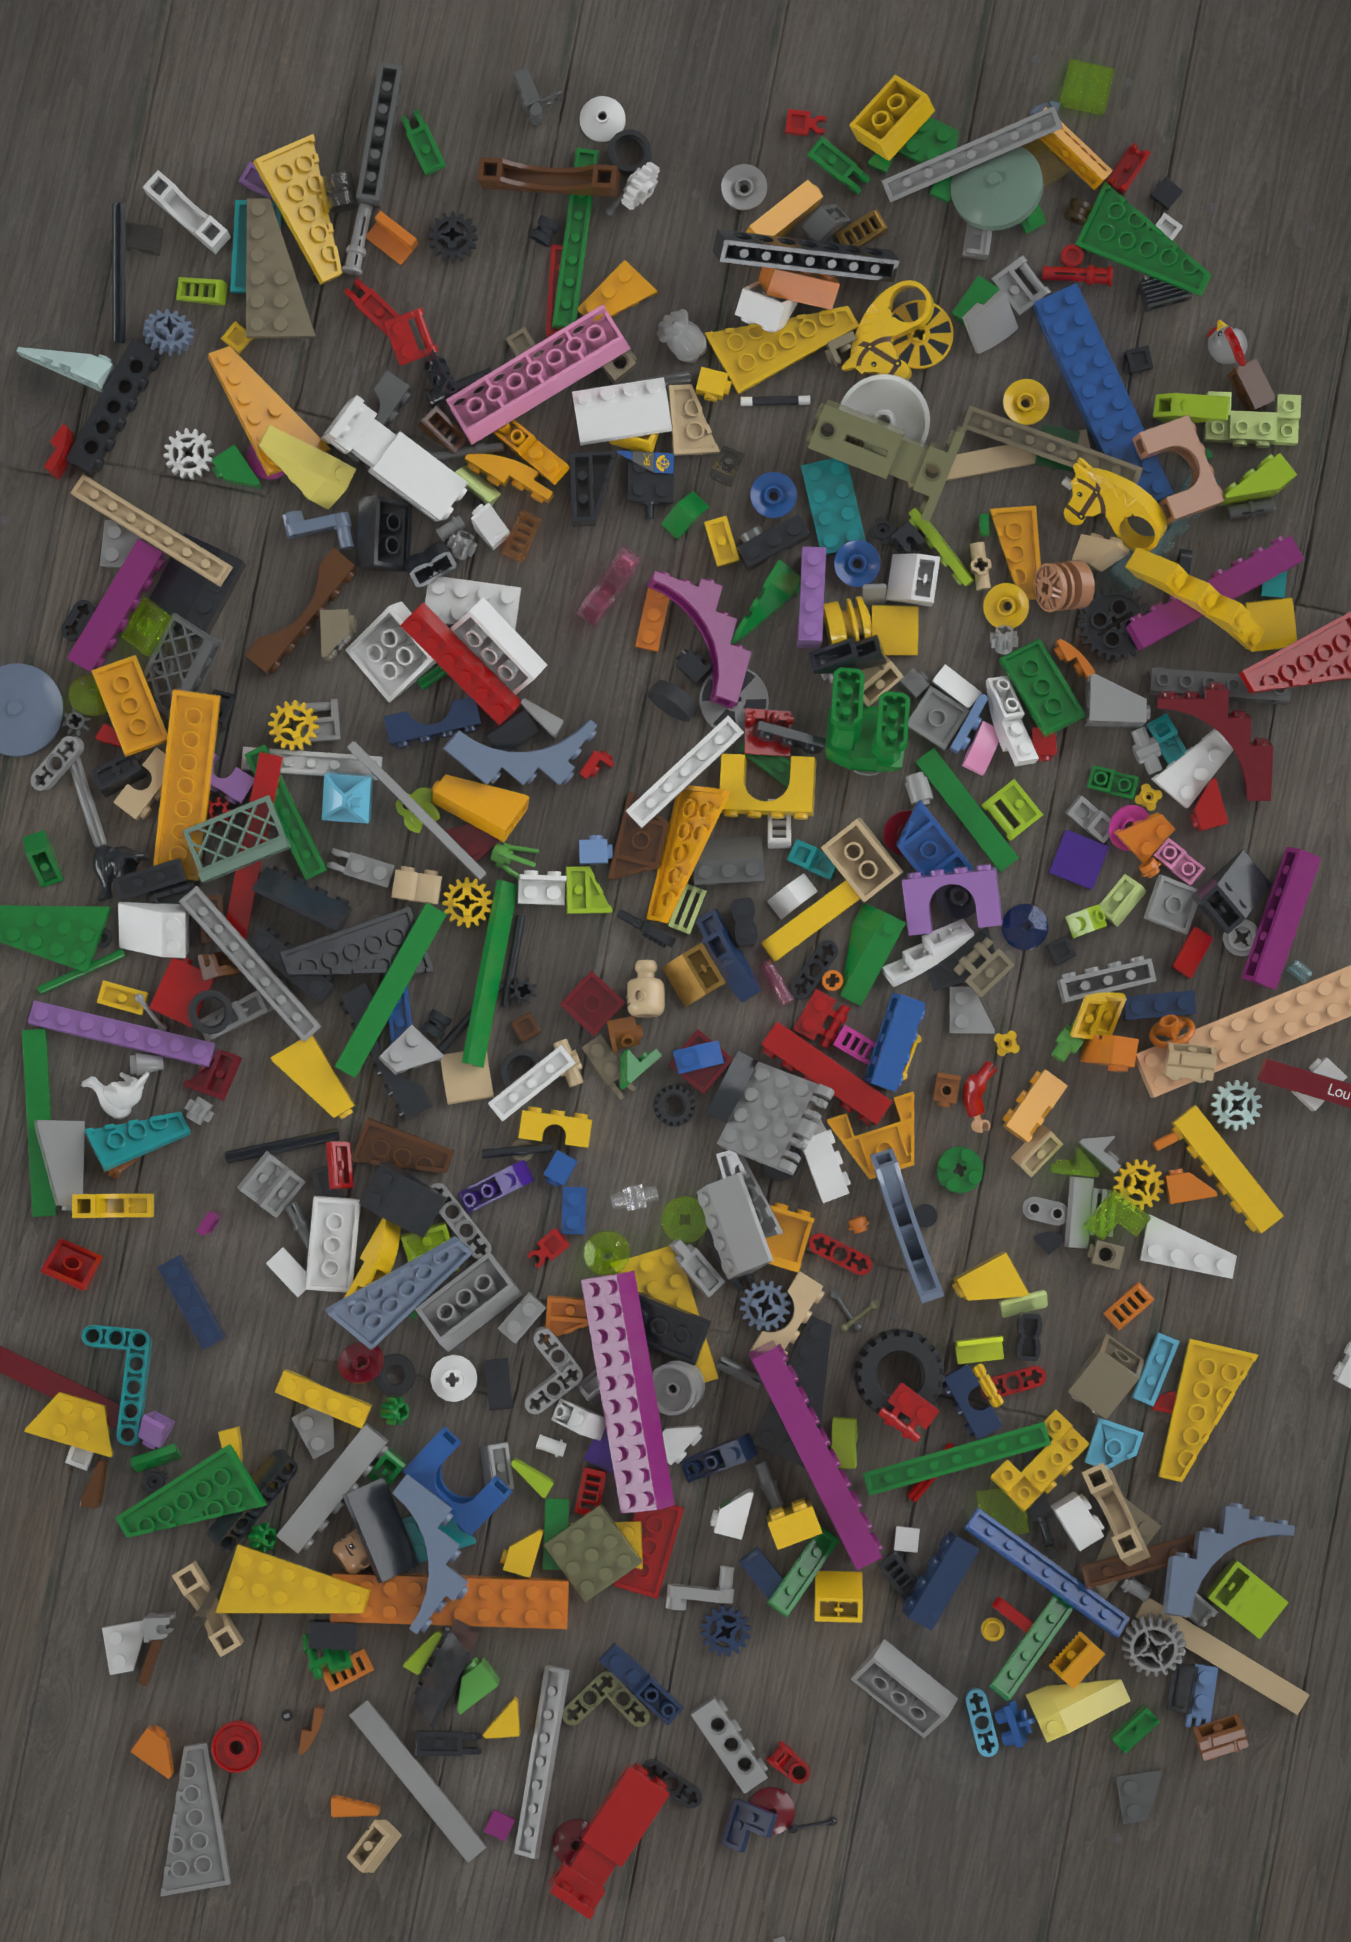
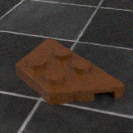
M633 792L628 793L608 876L609 880L659 868L669 823L657 814L641 828L626 812L639 799Z

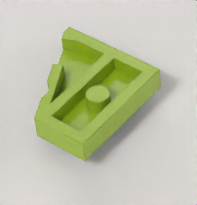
M590 866L565 867V876H567V914L612 913V907L603 895L604 892L595 880Z

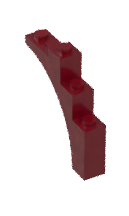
M1210 682L1209 686H1203L1202 695H1199L1197 691H1186L1185 695H1176L1174 691H1162L1161 694H1155L1157 708L1177 710L1193 715L1210 724L1224 736L1239 760L1244 778V796L1247 801H1271L1274 746L1266 738H1254L1253 741H1250L1251 717L1249 714H1245L1244 710H1232L1231 714L1228 713L1229 689L1227 686H1223L1221 682Z

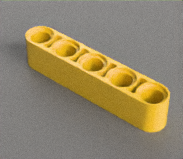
M845 880L764 940L761 945L771 959L776 962L861 898Z

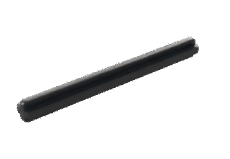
M124 203L112 204L113 343L126 342V205Z

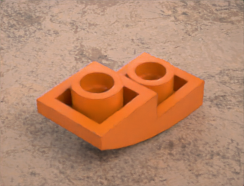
M1062 639L1056 641L1054 652L1059 661L1063 660L1067 664L1074 660L1075 664H1073L1076 673L1079 677L1083 676L1085 680L1090 674L1096 673L1087 659L1075 647Z

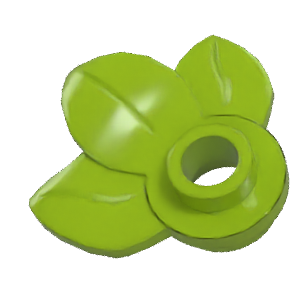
M418 788L412 794H408L434 821L440 819L437 808L431 803L433 799L432 789ZM397 799L396 809L404 817L405 826L412 832L420 833L423 824L409 810L404 809L403 804Z

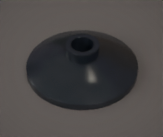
M948 884L936 890L937 905L945 915L954 919H964L976 912L974 897L965 887L957 884ZM956 892L962 893V900H956L954 894Z

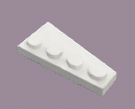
M1213 729L1202 738V741L1184 752L1183 756L1170 763L1164 771L1156 774L1151 780L1184 808H1189L1232 753L1233 748L1222 734Z
M1148 1214L1139 1260L1233 1279L1236 1255Z

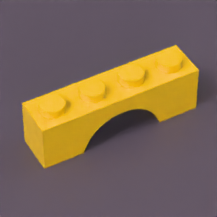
M289 1369L283 1371L275 1390L277 1394L361 1429L364 1427L373 1406L356 1397L322 1386L308 1377Z

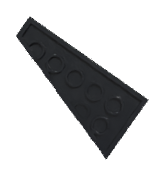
M409 906L279 953V957L287 976L386 974L414 925L415 919ZM427 951L414 973L435 972Z
M811 1315L787 1366L791 1365L799 1379L796 1385L797 1387L802 1386L810 1401L806 1405L808 1408L812 1406L820 1421L816 1426L820 1429L832 1324ZM771 1400L752 1441L754 1445L805 1468Z

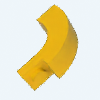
M72 1194V1218L154 1217V1194Z

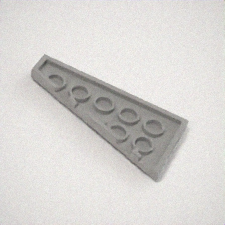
M208 1742L185 1745L183 1748L179 1784L160 1897L231 1884Z

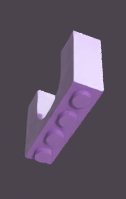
M802 547L797 648L820 649L822 643L825 547Z
M991 864L977 865L975 870H968L967 867L953 868L954 872L944 873V869L932 870L930 875L922 876L921 872L907 873V877L902 879L908 935L933 932L931 898L938 888L948 884L963 886L972 894L976 904L978 928L1002 925L1003 919L997 868H991Z

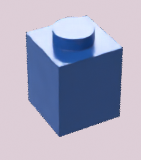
M557 1150L543 1174L547 1176L546 1181L556 1187L559 1184L565 1186L578 1161Z

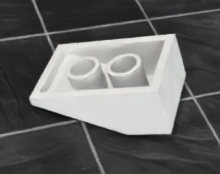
M118 903L119 948L160 957L186 958L190 949L189 912L181 904Z

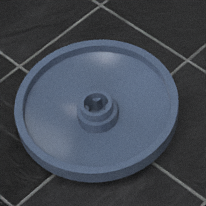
M14 663L3 665L0 667V753L12 757H24L38 753L49 746L60 732L65 713L63 696L54 680L42 670L27 664Z

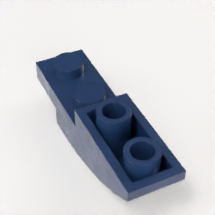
M713 909L695 920L704 937L701 940L720 974L741 1002H745L760 993L762 990L742 950L737 949L718 909Z
M615 1642L598 1659L602 1665L627 1686L642 1703L667 1725L684 1709L631 1655H628Z

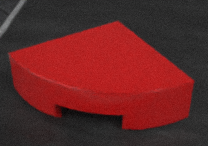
M1177 1391L1161 1394L1151 1409L1172 1414Z

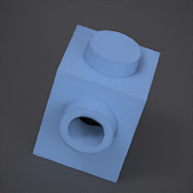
M591 835L589 840H579L580 865L608 864V859H613L612 845H608L607 839H603L602 835Z

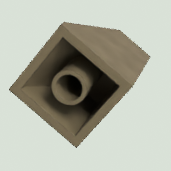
M1106 1333L1071 1382L1068 1392L1074 1400L1080 1403L1083 1402L1090 1407L1095 1415L1107 1419L1138 1381L1145 1360Z

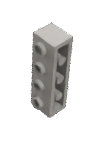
M1144 956L1131 958V963L1124 965L1121 964V961L1107 964L1108 968L1099 970L1098 966L1084 969L1085 974L1076 976V972L1062 974V979L1057 981L1062 1004L1084 999L1089 994L1114 992L1155 982L1157 980L1152 959L1144 960Z

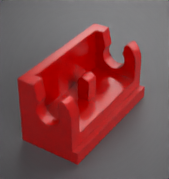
M1136 143L1127 148L1106 180L1121 196L1125 195L1151 154L1147 149L1139 150Z

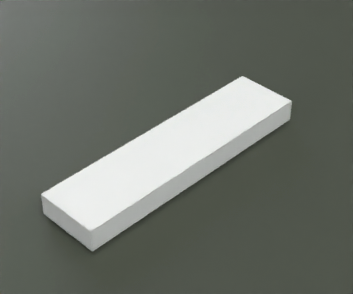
M560 1045L488 1104L501 1121H504L576 1062L565 1048Z

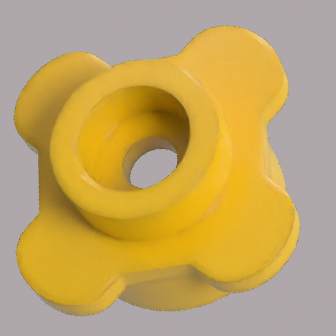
M1143 784L1141 792L1135 797V802L1146 807L1148 811H1153L1156 808L1158 799L1162 798V792L1154 790L1149 784Z
M1009 1031L1003 1035L998 1033L994 1036V1041L998 1047V1055L1005 1056L1006 1053H1017L1020 1047L1015 1039L1017 1034L1014 1031ZM1005 1041L1009 1042L1008 1046L1005 1045Z

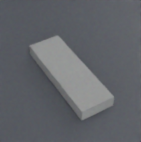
M1070 1177L1064 1247L1088 1249L1094 1179Z

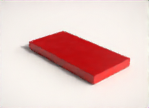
M673 1505L659 1510L634 1512L631 1521H641L643 1569L635 1567L615 1581L613 1586L658 1599L684 1507Z

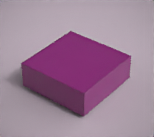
M494 1809L484 1832L505 1842L515 1822V1818Z

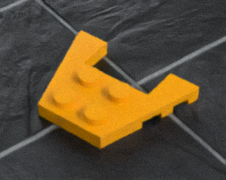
M913 1091L893 1098L900 1122L854 1136L847 1113L827 1119L828 1125L869 1180L876 1178L870 1158L872 1154L892 1148L900 1170L914 1165Z

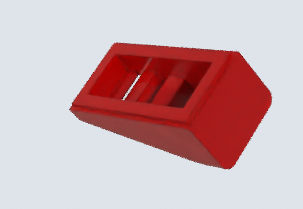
M106 723L103 724L95 739L101 743L122 748L114 728Z
M584 1466L574 1513L585 1515L592 1510L580 1507L581 1502L595 1505V1507L600 1505L607 1471ZM587 1475L601 1478L600 1482L586 1479ZM585 1484L599 1487V1490L584 1489ZM583 1493L597 1496V1499L582 1498Z

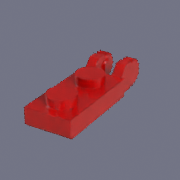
M356 278L353 281L355 286L365 294L359 299L348 288L344 291V294L388 337L383 322L397 317L399 314L372 288L369 289L360 279Z

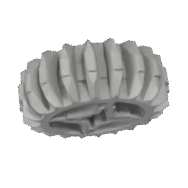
M1153 1613L1149 1614V1619L1141 1615L1140 1623L1133 1619V1627L1127 1626V1634H1124L1122 1640L1125 1642L1122 1644V1650L1126 1651L1124 1658L1130 1659V1667L1137 1665L1136 1671L1138 1673L1144 1669L1146 1676H1149L1150 1671H1152L1155 1677L1159 1676V1671L1167 1675L1168 1667L1175 1671V1663L1181 1664V1656H1184L1186 1653L1183 1648L1186 1646V1640L1182 1639L1184 1632L1178 1631L1179 1625L1177 1623L1171 1625L1172 1619L1170 1617L1163 1621L1162 1614L1158 1615V1619H1154ZM1153 1630L1162 1631L1164 1634H1157ZM1144 1632L1145 1640L1135 1647L1134 1643L1137 1637ZM1150 1639L1152 1643L1154 1642L1155 1645H1158V1652L1156 1647L1154 1648L1153 1645H1150ZM1173 1643L1172 1651L1166 1657H1163L1162 1651L1168 1648L1169 1644ZM1144 1656H1151L1154 1660L1144 1658Z

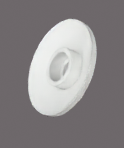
M599 96L589 100L583 106L579 118L584 134L596 142H609L616 133L624 129L626 120L622 106L613 98ZM599 114H606V119L600 120L598 118Z

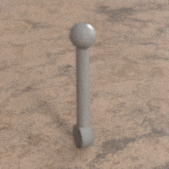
M140 993L135 995V1001L140 1003L158 1026L157 1030L166 1032L167 1025L159 1021L144 1001V996Z

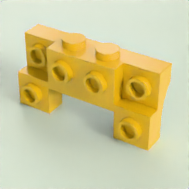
M1057 1410L1044 1421L1048 1436L1052 1440L1050 1442L1051 1445L1046 1446L1022 1472L1009 1460H1006L990 1477L1023 1512L1044 1492L1049 1494L1057 1485L1055 1480L1060 1475L1065 1477L1074 1468L1071 1464L1089 1446V1443Z

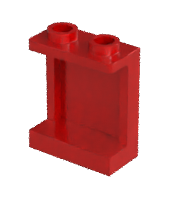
M172 957L149 1008L194 1028L188 1016L190 1002L198 993L210 990L213 982L217 979L203 981L201 969L192 966V960ZM206 999L201 1001L197 1006V1017Z

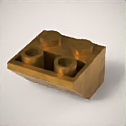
M702 942L662 967L685 1008L726 984Z

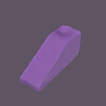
M157 1411L144 1414L138 1437L143 1440V1445L151 1449H155V1447L161 1448L171 1432L175 1421Z

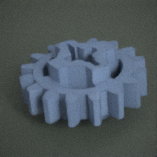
M168 309L165 310V313L157 310L156 315L149 314L148 320H145L143 336L146 337L145 343H152L151 349L158 348L159 354L167 351L168 355L171 356L172 352L175 351L180 355L181 349L187 351L189 345H192L194 329L191 328L192 322H185L186 316H177L178 311L176 310L173 314Z
M761 1280L758 1287L755 1283H752V1291L744 1290L748 1295L747 1298H740L741 1301L745 1302V1305L740 1307V1310H746V1314L742 1316L743 1319L750 1318L751 1320L748 1325L752 1326L756 1323L757 1330L765 1326L766 1330L769 1331L770 1325H773L776 1329L779 1328L777 1322L779 1320L785 1322L783 1314L790 1313L789 1310L785 1309V1306L790 1305V1301H784V1298L788 1295L787 1292L780 1293L779 1291L782 1286L779 1285L774 1288L773 1281H770L767 1286ZM765 1290L763 1296L752 1298L756 1292ZM773 1292L779 1297L781 1306L775 1304L772 1300ZM767 1295H769L768 1303L772 1307L771 1309H766L763 1316H761L762 1308L758 1306L759 1302H764ZM749 1306L755 1307L758 1311L757 1319L751 1314ZM771 1313L778 1314L774 1319L765 1321L766 1317Z

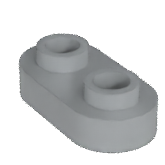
M1029 1197L1022 1204V1212L1028 1219L1052 1225H1062L1066 1222L1067 1207L1061 1202L1040 1197ZM1032 1204L1038 1205V1211L1036 1213H1033L1030 1210V1206ZM1056 1209L1061 1211L1059 1218L1053 1216V1211Z

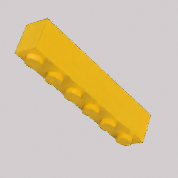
M1196 1105L1191 1106L1171 1122L1174 1126L1171 1129L1172 1132L1176 1133L1179 1140H1185L1189 1145L1186 1147L1187 1151L1194 1159L1197 1157L1203 1163L1201 1166L1202 1170L1208 1177L1213 1176L1218 1182L1215 1184L1217 1189L1223 1195L1227 1194L1231 1198L1232 1202L1230 1205L1238 1214L1242 1212L1247 1219L1245 1224L1253 1233L1257 1231L1262 1234L1283 1217V1214Z

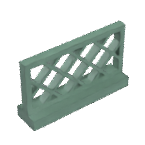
M270 795L182 830L198 868V875L203 883H208L292 848ZM265 802L270 810L266 819L254 815L258 805ZM253 808L251 813L247 812L246 810ZM243 812L250 815L245 828L233 824L236 814ZM228 817H231L230 821L224 820ZM253 817L265 822L260 834L248 830ZM222 821L228 824L223 837L212 833L216 822ZM268 823L276 826L280 836L274 839H268L263 836ZM209 826L208 831L203 828ZM231 826L243 830L238 843L226 839ZM197 830L206 833L201 846L193 842L190 833ZM246 833L258 837L255 846L252 848L242 845ZM210 835L222 839L217 852L205 848ZM261 839L266 840V842L260 844ZM225 841L237 846L234 854L230 857L220 854ZM204 850L215 855L212 864L203 867L200 860ZM218 857L224 858L217 862Z

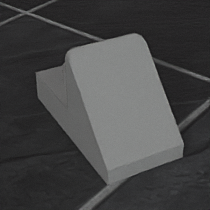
M1115 1136L1079 1139L1077 1142L1110 1172L1116 1173L1121 1167L1117 1163L1119 1158L1109 1150L1107 1153L1104 1152V1149Z

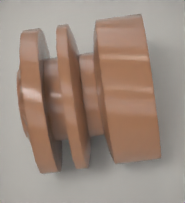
M1071 560L1062 563H1045L1036 571L1034 593L1039 606L1044 611L1056 612L1066 609H1083L1091 603L1095 592V582L1090 567L1084 561Z

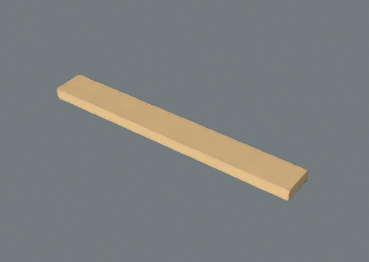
M1080 430L1078 445L1090 449L1087 430ZM1009 444L957 454L946 481L1035 464L1036 454ZM935 465L927 467L930 473L935 474L939 472ZM908 482L909 489L913 488L914 484Z
M82 474L70 492L74 497L221 587L233 568L228 563Z
M1148 1597L1145 1602H1142L1135 1617L1140 1619V1616L1143 1615L1146 1619H1149V1614L1153 1613L1154 1619H1158V1615L1163 1612V1605ZM1162 1614L1163 1621L1170 1617L1172 1619L1171 1625L1175 1623L1179 1625L1178 1631L1184 1632L1182 1639L1186 1640L1185 1647L1296 1715L1299 1714L1309 1697L1308 1693L1186 1619Z

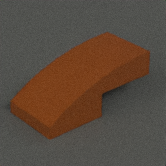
M316 1705L312 1728L304 1727L302 1729L299 1754L303 1755L308 1750L319 1732L325 1715V1705Z

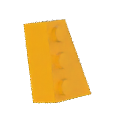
M1043 1069L1041 1073L1038 1070L1029 1081L1032 1083L1028 1091L1022 1090L1015 1100L1018 1102L1015 1109L1012 1110L1010 1108L1002 1118L1005 1121L1002 1127L1024 1143L1030 1142L1038 1126H1041L1048 1112L1054 1107L1068 1086L1046 1069Z

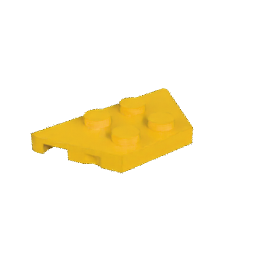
M59 1392L24 1431L107 1457H113L114 1454L110 1441V1429L107 1424L106 1406Z

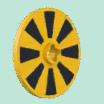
M913 300L897 307L892 312V316L902 322L916 321L924 314L927 301ZM935 303L930 321L918 329L919 332H925L922 340H919L918 337L913 338L915 335V331L894 341V347L899 354V360L904 361L910 369L933 367L941 362L951 349L954 334L952 322L947 313Z

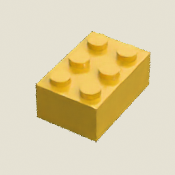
M895 74L849 126L858 142L890 161L935 112V109L926 93Z
M804 1498L792 1501V1506L783 1509L782 1506L769 1510L770 1514L766 1516L777 1550L822 1534L810 1499L805 1501Z

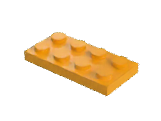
M136 655L92 670V675L125 757L167 742L168 734Z

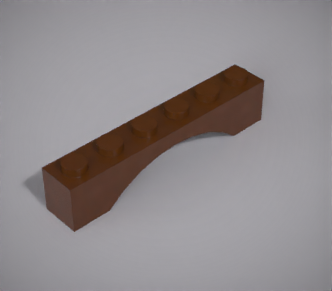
M480 157L477 180L482 189L618 197L621 174L618 167L614 165L593 164L575 168H550L526 165L502 158Z
M333 548L319 564L316 590L304 613L283 630L259 637L246 652V658L268 676L271 672L276 673L283 664L281 660L286 654L289 656L294 652L301 636L303 638L306 637L312 629L310 625L313 621L320 619V610H327L325 608L330 601L334 602L342 593L340 590L345 583L349 584L357 574L355 573L356 566Z

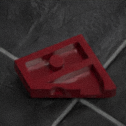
M218 1049L212 1056L210 1067L201 1065L198 1068L199 1072L190 1081L187 1079L183 1086L225 1101L242 1058L236 1054Z

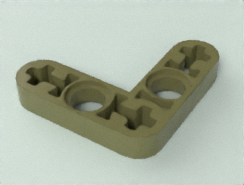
M603 1670L565 1705L562 1714L565 1723L577 1725L607 1697L632 1725L643 1727L650 1719V1712L644 1703L609 1670ZM602 1676L606 1678L611 1676L612 1686L605 1685L601 1689L604 1694L601 1695L598 1689L592 1685L596 1683L597 1687H599L603 1682ZM593 1691L596 1694L597 1699L593 1704H587L583 1700L585 1692ZM620 1692H626L630 1696V1701L625 1705L619 1704L616 1700ZM579 1700L581 1705L587 1710L584 1712L581 1708L577 1712V1719L573 1717L569 1719L567 1717L569 1714L567 1710L569 1708L575 1710L579 1705L576 1701ZM634 1701L637 1702L634 1708L638 1712L642 1710L645 1712L643 1721L641 1719L634 1720L635 1713L631 1709L629 1713L625 1711L631 1707Z

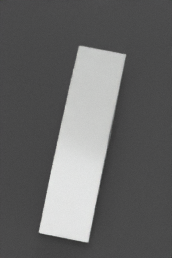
M961 919L932 933L922 936L921 944L902 951V959L882 967L883 975L893 987H896L927 971L954 953L974 936V931L964 919Z

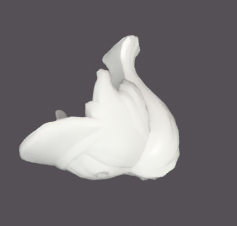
M146 1071L139 1080L121 1072L120 1076L125 1081L111 1082L108 1086H104L96 1077L92 1076L82 1081L81 1086L90 1087L96 1092L101 1107L108 1115L115 1119H123L131 1113V1108L141 1099L149 1072Z

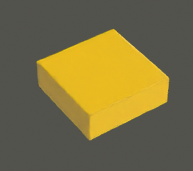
M235 321L220 339L236 353L240 354L253 338H247L246 329Z

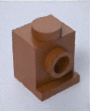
M634 1016L607 1021L613 1054L618 1053V1049L640 1045L639 1038H644L641 1024L636 1025Z
M936 1073L932 1101H937V1106L951 1108V1104L957 1103L961 1076ZM944 1086L950 1087L951 1092L949 1095L943 1094L942 1089Z

